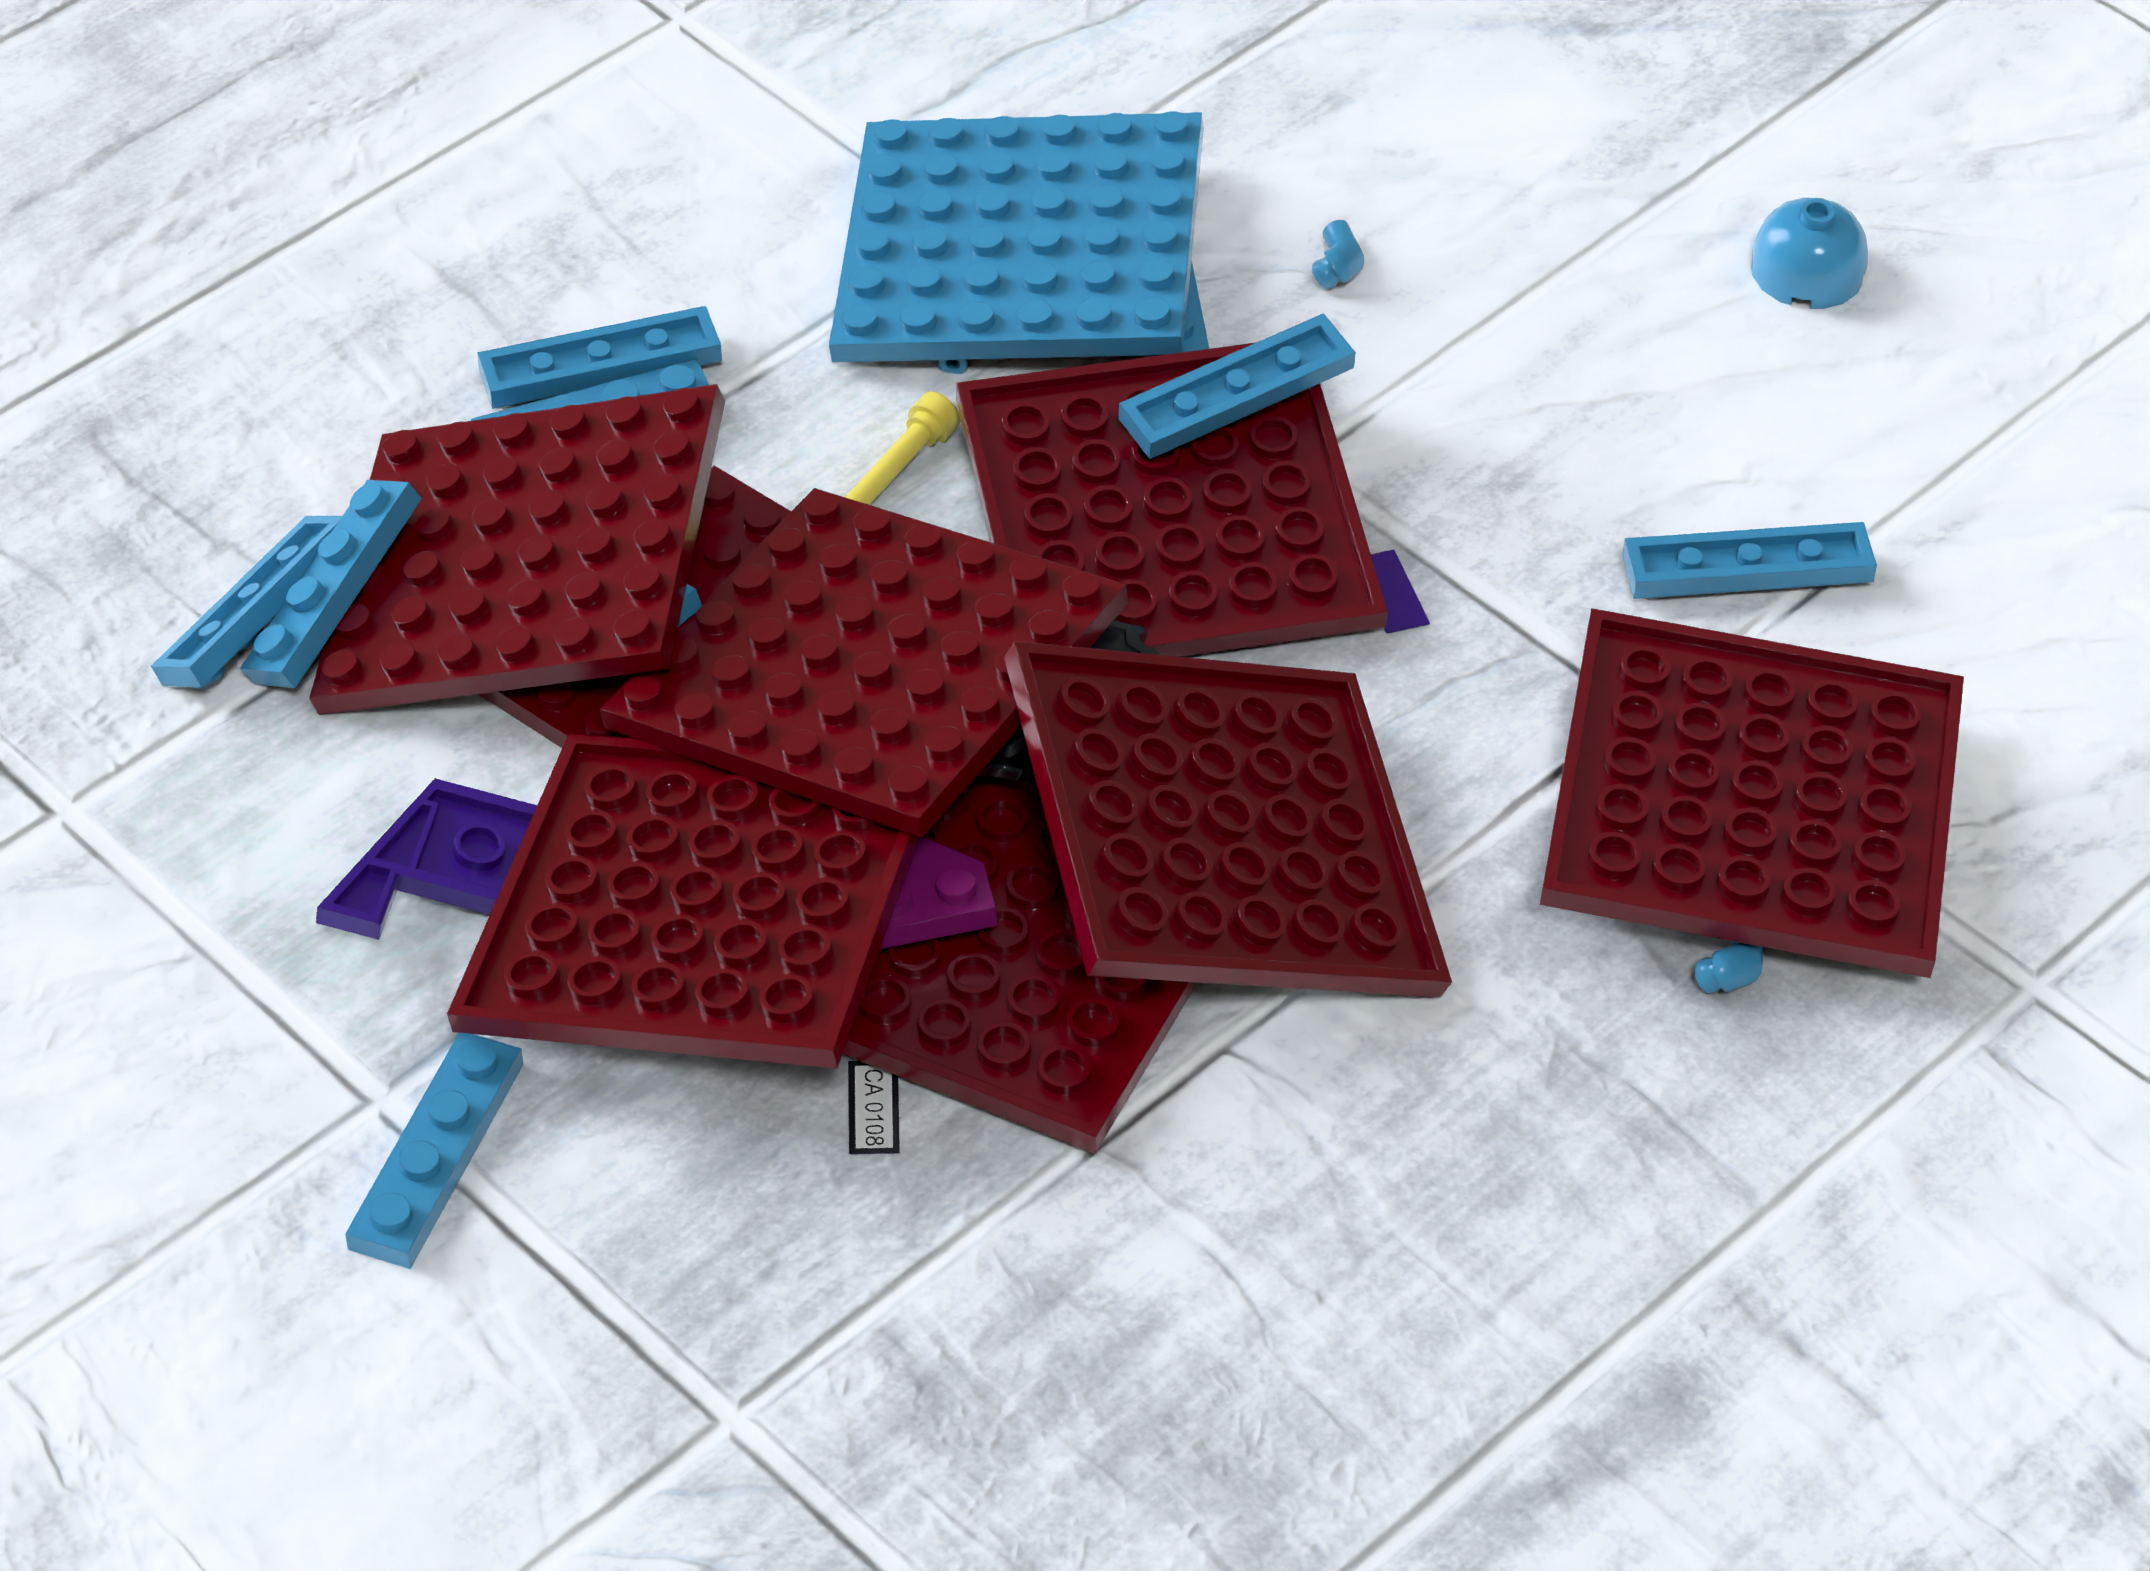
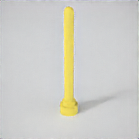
M933 391L924 393L908 412L907 430L845 497L871 505L925 445L932 446L937 441L945 442L958 428L961 418L955 405L940 393Z

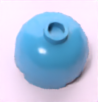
M1803 197L1786 201L1774 209L1761 225L1752 251V276L1761 290L1778 302L1791 305L1792 297L1800 300H1811L1810 309H1825L1841 305L1857 295L1862 286L1863 277L1868 265L1867 238L1860 222L1851 211L1839 203L1823 198Z

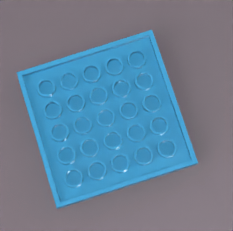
M1202 112L1110 113L1107 115L1087 116L1058 114L1050 117L1012 118L1009 116H999L982 119L941 118L938 120L912 121L889 119L866 122L829 340L832 362L1140 356L1183 352L1204 132Z

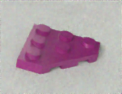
M920 837L880 949L998 926L996 907L984 862L927 838Z

